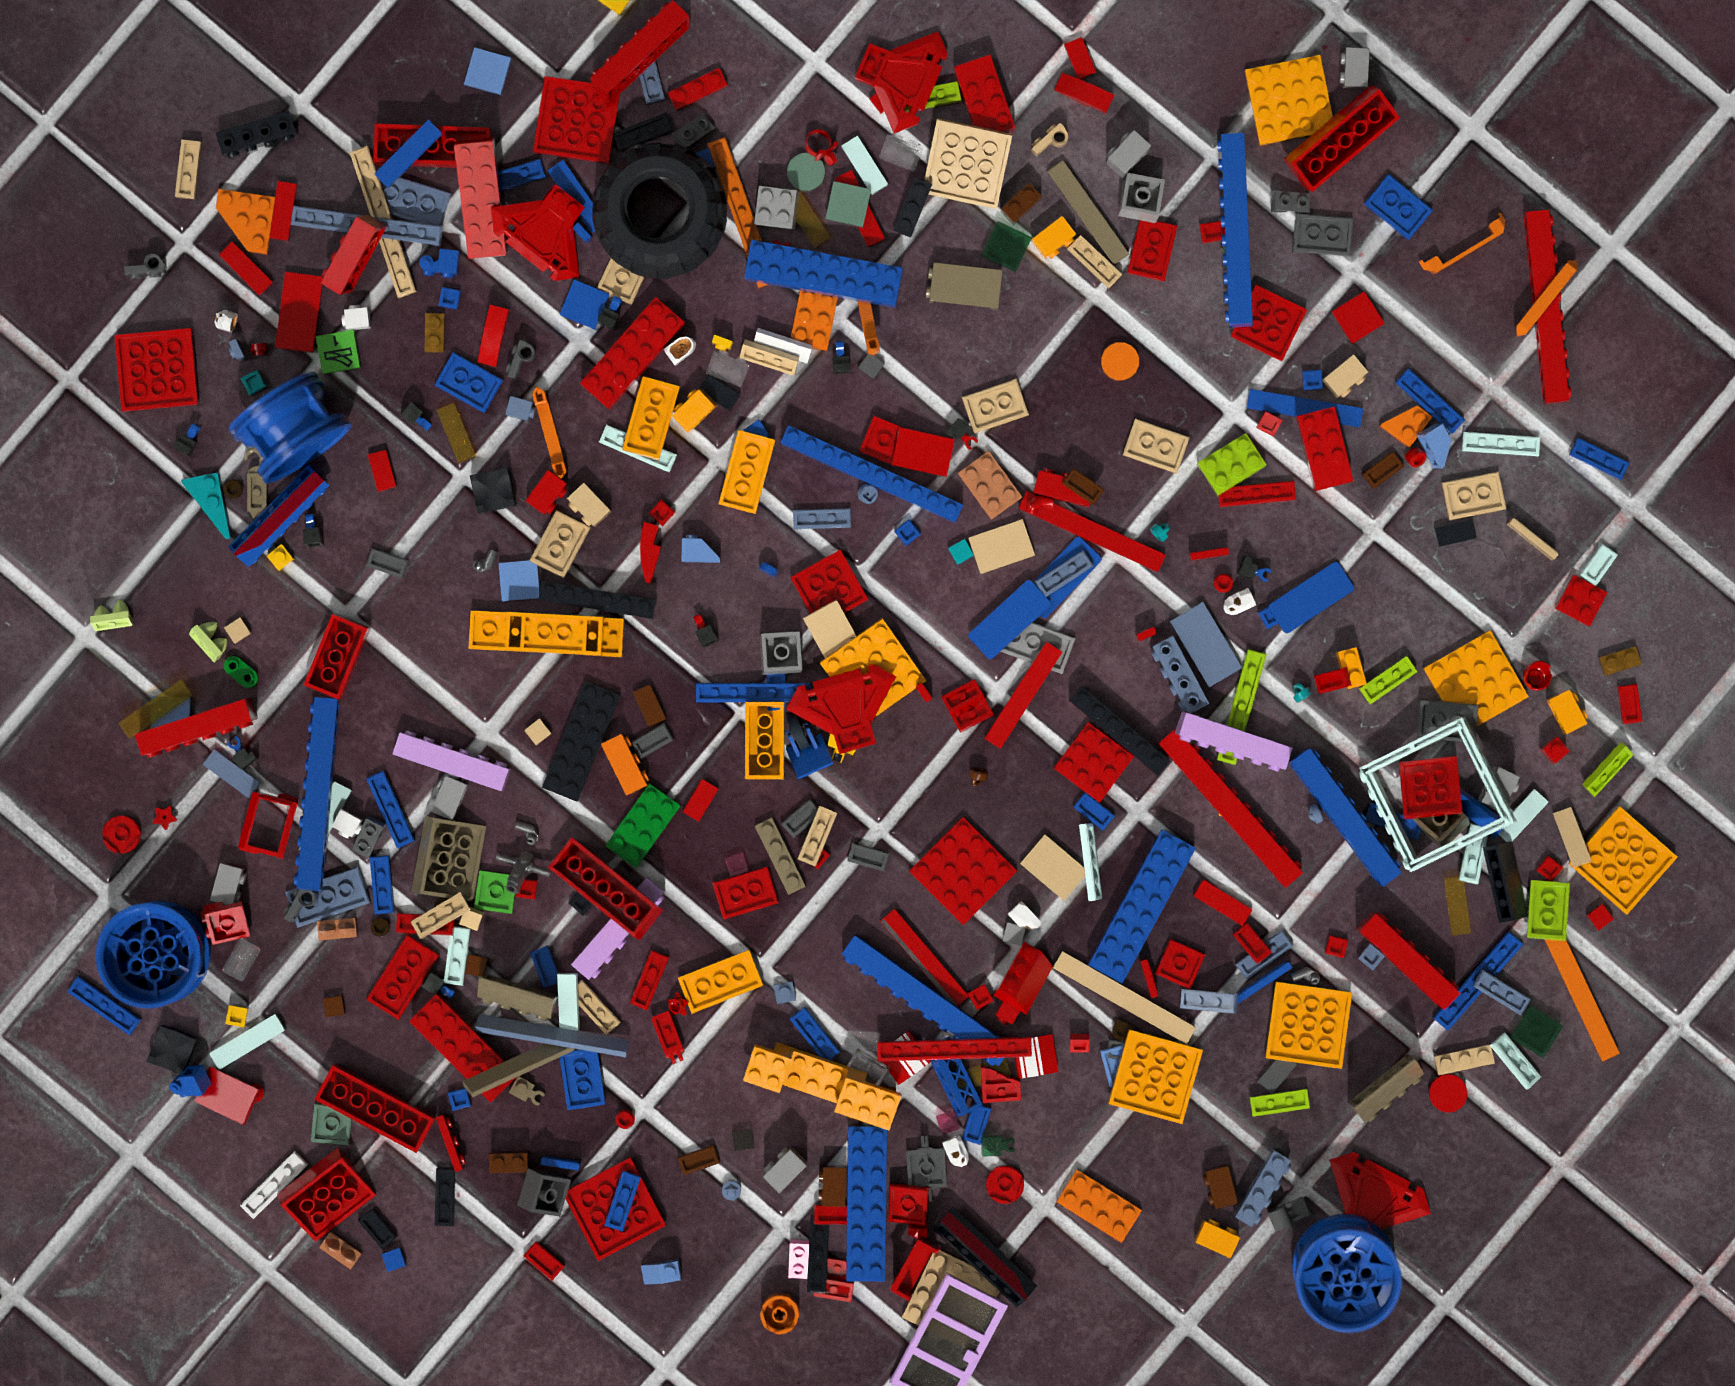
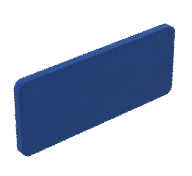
M1076 537L1036 580L1082 550L1093 564V567L1047 596L1051 605L1040 615L1042 618H1047L1102 560L1081 537Z
M1333 562L1269 604L1268 609L1282 631L1288 634L1354 590V586L1340 564Z
M1027 580L968 634V637L988 659H993L1050 607L1051 602L1031 580Z

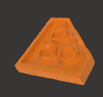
M218 189L216 209L247 251L268 255L275 197Z

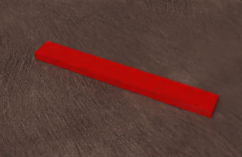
M1026 491L1018 509L1027 512L1026 505L1028 501L1037 495ZM1054 503L1052 508L1041 506L1036 510L1035 514H1031L1157 573L1166 556L1159 551Z
M1031 1037L880 1041L877 1042L878 1062L1032 1057Z

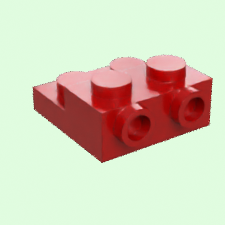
M242 901L224 906L222 902L203 906L204 911L200 912L203 923H207V927H205L206 937L211 938L212 945L250 937Z

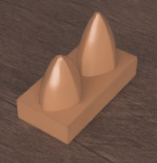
M356 918L317 921L318 940L358 937Z
M330 1231L319 1247L350 1270L362 1254L361 1251L332 1231Z

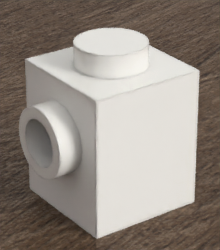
M360 305L349 306V309L344 310L345 315H342V324L346 326L347 330L371 328L370 310L367 307L360 308Z
M340 809L332 827L339 830V835L348 839L349 836L355 837L356 834L359 835L363 826L361 824L363 819L344 809Z

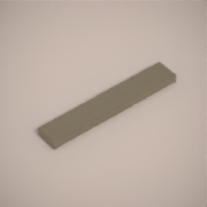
M1061 161L1048 170L1047 173L1112 265L1114 266L1129 255L1128 251L1065 162Z
M542 1044L464 1080L463 1086L472 1097H475L574 1051V1048Z

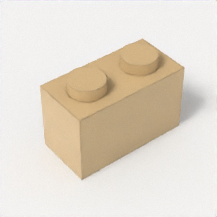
M1353 354L1322 381L1336 398L1340 395L1344 398L1352 391L1350 387L1353 384L1359 385L1367 379L1364 375L1368 371Z
M585 483L567 498L570 501L568 506L575 513L579 511L583 515L581 519L588 527L591 524L596 527L611 513V510Z

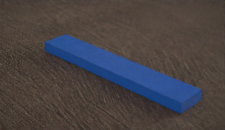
M1249 389L1246 409L1266 410L1270 413L1293 417L1335 407L1339 424L1358 428L1361 426L1363 408L1252 389Z
M696 683V702H790L798 686L805 684L806 690L811 689V683Z
M1508 931L1457 989L1461 994L1445 1010L1440 1009L1433 1019L1448 1031L1481 994L1480 990L1472 986L1480 971L1484 970L1495 977L1523 946V943Z

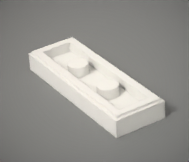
M760 328L757 329L754 343L800 357L799 361L806 364L809 361L813 346Z

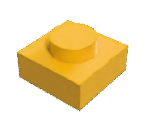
M714 335L712 344L715 345L716 349L725 352L726 349L731 350L733 341Z
M283 544L267 555L278 571L294 560Z
M229 1005L225 1024L245 1027L249 1008Z

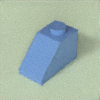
M1433 424L1417 434L1432 467L1438 469L1445 467L1451 444L1450 432L1443 424Z
M686 535V538H682V562L721 563V559L702 539H698V535Z
M679 1258L641 1265L644 1285L663 1284L682 1279Z

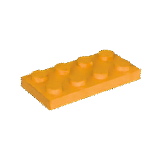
M642 377L623 444V451L660 460L680 386Z
M738 430L719 500L720 505L756 514L775 444L774 439Z
M750 950L678 977L685 998L689 1001L688 1006L691 1013L763 986Z

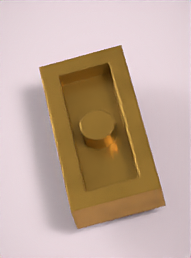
M425 313L424 352L444 353L445 314Z
M1636 646L1598 657L1604 676L1642 665Z

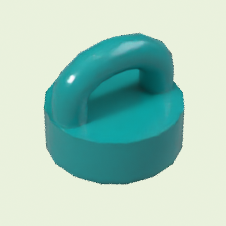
M1163 523L1160 526L1154 524L1150 531L1159 541L1164 542L1168 538L1167 532L1170 529V525L1168 523Z
M1296 683L1293 687V691L1296 694L1293 698L1296 703L1303 701L1312 694L1309 687L1305 688L1300 683Z

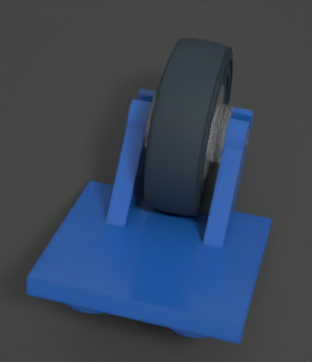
M797 715L788 718L791 730L786 733L792 746L786 748L798 780L832 765L833 761L821 733L813 736L808 723L801 724Z

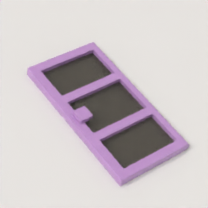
M946 1273L889 1383L893 1386H966L1003 1317L1008 1303Z

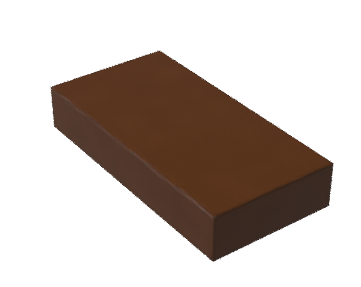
M1392 451L1362 473V476L1371 488L1375 489L1402 469L1404 465Z
M1074 468L1062 483L1093 506L1105 490Z
M650 684L632 692L648 727L666 719Z
M714 1145L677 1157L683 1176L720 1163Z

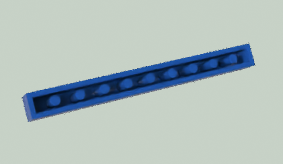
M1244 133L1221 134V140H1218V152L1222 151V159H1218L1219 170H1223V178H1219L1220 189L1224 190V197H1220V207L1224 208L1225 216H1221V227H1225V235H1222V246H1226V254H1223V265H1227V273H1223L1224 284H1228V292H1224L1225 303L1229 304V311H1225V321L1229 322L1230 327L1253 326L1245 136Z
M789 425L780 442L785 447L862 482L873 485L884 492L950 522L956 523L962 510L963 504Z
M314 697V702H311L310 713L313 714V719L309 721L308 726L311 740L307 741L309 759L305 760V770L308 772L307 778L303 780V789L306 790V793L301 801V808L304 809V814L300 816L299 827L302 828V835L298 836L300 854L296 856V866L299 867L298 874L295 873L294 885H297L299 890L322 892L340 706V701L333 698Z
M856 934L843 951L842 955L845 956L843 959L850 965L855 963L860 967L859 971L861 973L876 978L875 982L883 988L885 986L890 988L892 995L898 999L900 997L904 998L910 1008L914 1010L918 1008L923 1012L921 1015L929 1021L933 1019L939 1023L937 1026L941 1030L953 1033L954 1039L1001 1038ZM985 1058L984 1060L992 1066L994 1064L999 1066L1004 1058Z

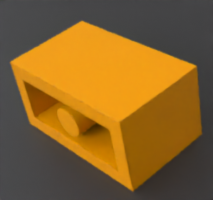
M1061 216L1035 236L1031 242L1045 260L1048 257L1052 259L1060 253L1058 249L1064 245L1068 247L1075 241L1076 233L1064 217Z
M694 389L687 396L688 400L684 404L681 402L674 408L675 413L672 417L687 433L691 432L718 406L703 389Z
M1357 647L1336 652L1340 669L1347 667L1352 686L1345 687V689L1366 685Z
M1570 689L1565 690L1546 700L1563 734H1568L1587 724L1586 719L1588 717L1583 708H1579L1577 704L1579 700L1574 691L1571 692Z
M1209 1219V1221L1203 1220L1194 1241L1231 1259L1240 1239V1236L1237 1235L1238 1231L1228 1226L1224 1229L1219 1226V1222L1213 1219Z

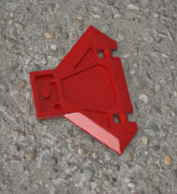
M938 31L892 50H886L869 43L855 75V80L874 87L894 134L918 125L920 117L915 115L918 110L924 112L943 68L938 65L940 59L946 60L948 53ZM928 55L933 56L931 61L927 60ZM906 106L911 107L909 112L904 111Z
M553 184L542 200L491 207L494 234L498 237L505 234L508 237L505 243L542 272L547 268L552 271L549 277L554 281L579 277L573 223L585 207L558 185ZM510 224H512L515 227L513 231L510 228H508ZM554 259L559 262L557 266L552 262Z
M872 664L868 666L869 672L861 673L860 668L812 682L814 686L812 689L806 690L804 684L798 686L786 710L834 735L839 755L874 745L876 740L871 723L897 676ZM872 679V684L865 685L864 681ZM816 695L817 700L810 702L809 697Z
M1355 1152L1329 1159L1344 1207L1343 1214H1351L1368 1219L1380 1229L1431 1214L1423 1188L1419 1186L1415 1190L1408 1188L1411 1183L1410 1181L1368 1159L1363 1164L1358 1161L1360 1155ZM1354 1167L1360 1170L1358 1175L1352 1172ZM1404 1195L1411 1197L1410 1200H1404Z

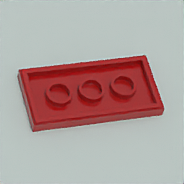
M285 272L275 348L314 353L323 288L321 281L323 277Z
M407 934L366 1000L399 1020L440 954Z

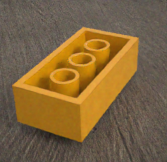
M745 702V779L784 780V702ZM767 707L780 708V710L767 711Z

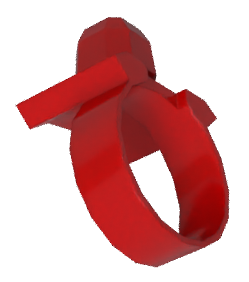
M819 129L813 130L807 135L805 149L810 155L815 157L814 161H819L825 157V162L830 166L838 161L834 150L839 142H834L832 145L830 135ZM812 134H821L828 140L829 149L819 150L816 153L809 147L807 138Z

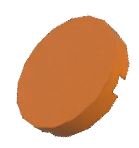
M1117 342L1109 345L1104 350L1101 357V366L1109 378L1116 381L1126 380L1136 373L1139 366V356L1131 345Z

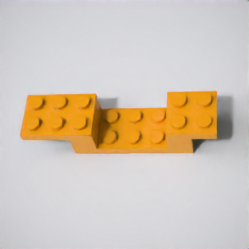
M471 611L469 649L622 657L624 619L519 612Z
M776 1042L774 1050L755 1044L743 1079L745 1082L780 1093L781 1087L784 1085L837 1103L834 1112L886 1130H890L902 1095L901 1093L866 1082V1072Z

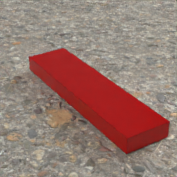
M852 170L835 178L836 182L860 187ZM868 204L863 228L858 227L869 248L885 240Z
M1285 481L1233 486L1218 496L1219 507L1296 500L1295 482Z

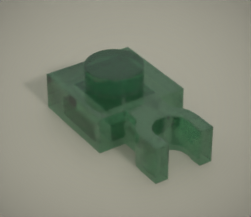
M1000 1135L981 1136V1155L983 1157L1002 1156V1150L1015 1152L1013 1147H1007L1008 1143L1015 1142V1139L1006 1138L1002 1141Z

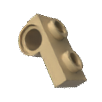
M1061 123L1057 126L1053 124L1046 131L1048 134L1043 139L1039 137L1032 143L1034 147L1031 152L1036 157L1050 144L1060 148L1067 143L1068 132ZM1061 133L1065 139L1062 142H1057L1054 139V135Z

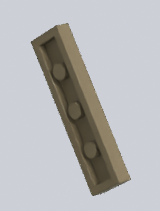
M770 818L756 825L755 828L788 895L806 887L773 819Z

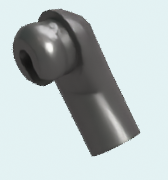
M489 549L485 559L473 562V569L477 572L492 569L498 552Z
M517 821L515 830L525 833L528 844H536L539 835L535 826Z
M1309 967L1291 973L1294 982L1304 978L1315 985L1320 981L1319 974Z

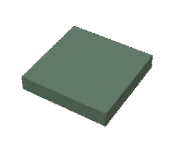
M834 181L825 219L863 228L871 189Z
M315 1103L311 1142L350 1145L352 1119L324 1104Z

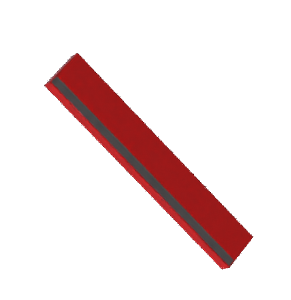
M893 909L880 920L946 999L959 1006L969 997L896 909Z

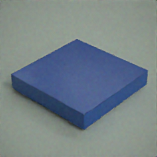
M574 280L559 315L595 330L598 325L597 320L600 314H602L610 294Z

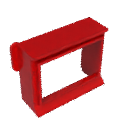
M253 790L238 848L254 854L259 852L283 859L298 798L282 793L274 796ZM260 799L290 806L278 852L248 844Z
M924 1237L917 1239L894 1280L890 1291L909 1301L912 1296L911 1290L932 1252L937 1254L941 1246H937V1244Z

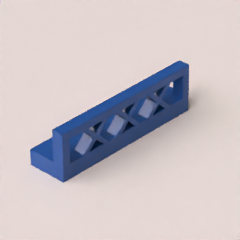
M945 1059L931 1061L957 1117L964 1116L983 1106L961 1059H946V1062ZM950 1060L956 1062L958 1066L956 1073L948 1068ZM958 1077L966 1082L964 1090L959 1089L957 1086ZM967 1095L972 1096L976 1103L970 1108L965 1103Z

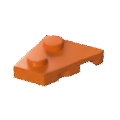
M1415 406L1382 423L1379 427L1410 448L1417 439V434L1423 431L1432 416L1419 406Z

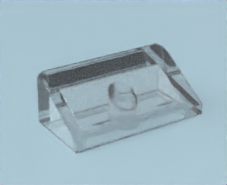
M240 937L222 972L239 981H243L261 948Z
M858 1048L847 1064L851 1068L866 1072V1080L880 1086L890 1070V1067L880 1061L878 1062L877 1059Z

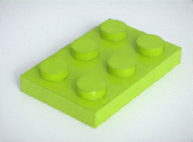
M1246 433L1197 463L1217 496L1266 467L1265 461Z
M1531 880L1527 938L1566 941L1570 883Z

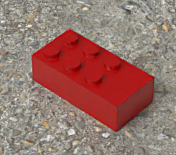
M991 55L955 66L954 73L972 125L1006 133L1015 131V125Z
M369 214L357 216L347 235L345 234L341 238V246L332 255L330 267L324 270L321 284L339 295L352 292L388 226Z
M1335 407L1295 416L1314 491L1353 482Z
M336 613L332 614L304 686L338 700L343 699L371 628Z

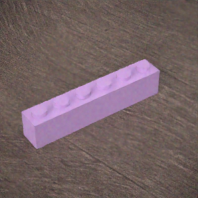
M1181 712L1175 734L1180 735V740L1190 742L1192 739L1198 741V746L1208 748L1210 745L1216 747L1215 751L1226 754L1227 751L1232 752V757L1241 760L1247 757L1251 759L1250 763L1259 766L1265 763L1269 765L1268 769L1279 772V769L1286 770L1293 749L1186 712Z
M406 730L405 733H399L393 755L499 791H504L511 770L506 768L507 764L496 761V764L488 762L489 758L478 755L477 758L470 756L471 752L460 749L459 752L452 750V745L443 742L441 746L434 743V739L425 736L423 739L417 738L416 733Z
M646 877L637 888L657 905L665 898L663 896L665 891L649 877ZM610 919L571 965L588 980L591 977L595 979L602 971L600 969L601 965L604 962L608 964L614 957L612 954L616 948L620 950L627 942L625 938L629 933Z

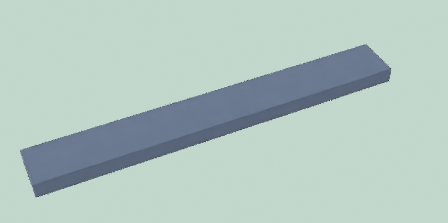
M293 206L291 225L348 233L355 218L363 215ZM373 217L388 226L382 238L441 246L442 226Z
M482 1014L479 1015L475 1026L476 1032L626 1057L630 1045V1040Z

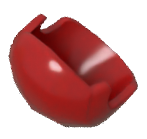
M1534 661L1527 665L1523 671L1524 683L1533 691L1544 690L1549 686L1553 677L1550 665L1544 661Z

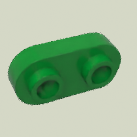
M231 656L225 660L224 670L243 687L252 688L258 683L259 676L257 672L242 659ZM232 662L236 663L234 670L230 668ZM248 674L251 676L249 682L245 681V676Z

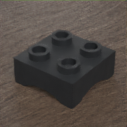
M508 468L469 475L478 514L516 506Z
M161 1025L146 1062L180 1075L190 1062L198 1038Z

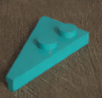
M219 473L181 480L182 484L224 538L232 539Z

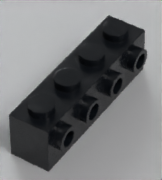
M286 111L216 132L222 155L228 157V159H233L240 156L239 153L245 151L253 153L262 146L269 148L282 140L283 142L292 141L295 136H298L292 113Z
M1512 841L1483 847L1499 923L1528 917Z

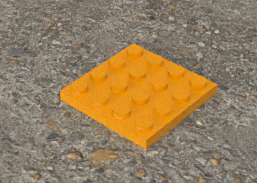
M1320 55L1245 70L1259 146L1311 136L1333 117Z
M882 618L819 662L829 677L860 668L861 673L869 672L868 666L872 664L897 676L876 716L916 689V686L920 683L923 684L926 681ZM872 679L864 681L865 685L873 683Z
M1491 630L1423 668L1441 701L1479 704L1477 726L1529 697Z
M1618 806L1585 844L1592 862L1573 869L1627 915L1676 860L1677 856L1623 808Z
M1275 982L1265 1058L1342 1069L1352 992Z
M1128 1029L1108 1104L1182 1124L1203 1050Z

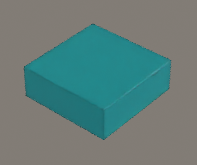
M258 370L240 378L250 396L267 387Z
M965 539L948 548L957 565L974 556Z

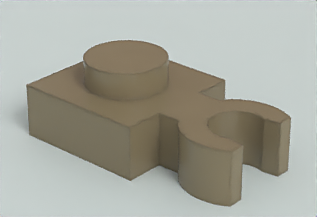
M521 1076L516 1078L509 1091L510 1094L525 1102L528 1097L531 1098L532 1103L535 1105H540V1102L535 1099L537 1094L545 1096L543 1091L533 1090L535 1084Z

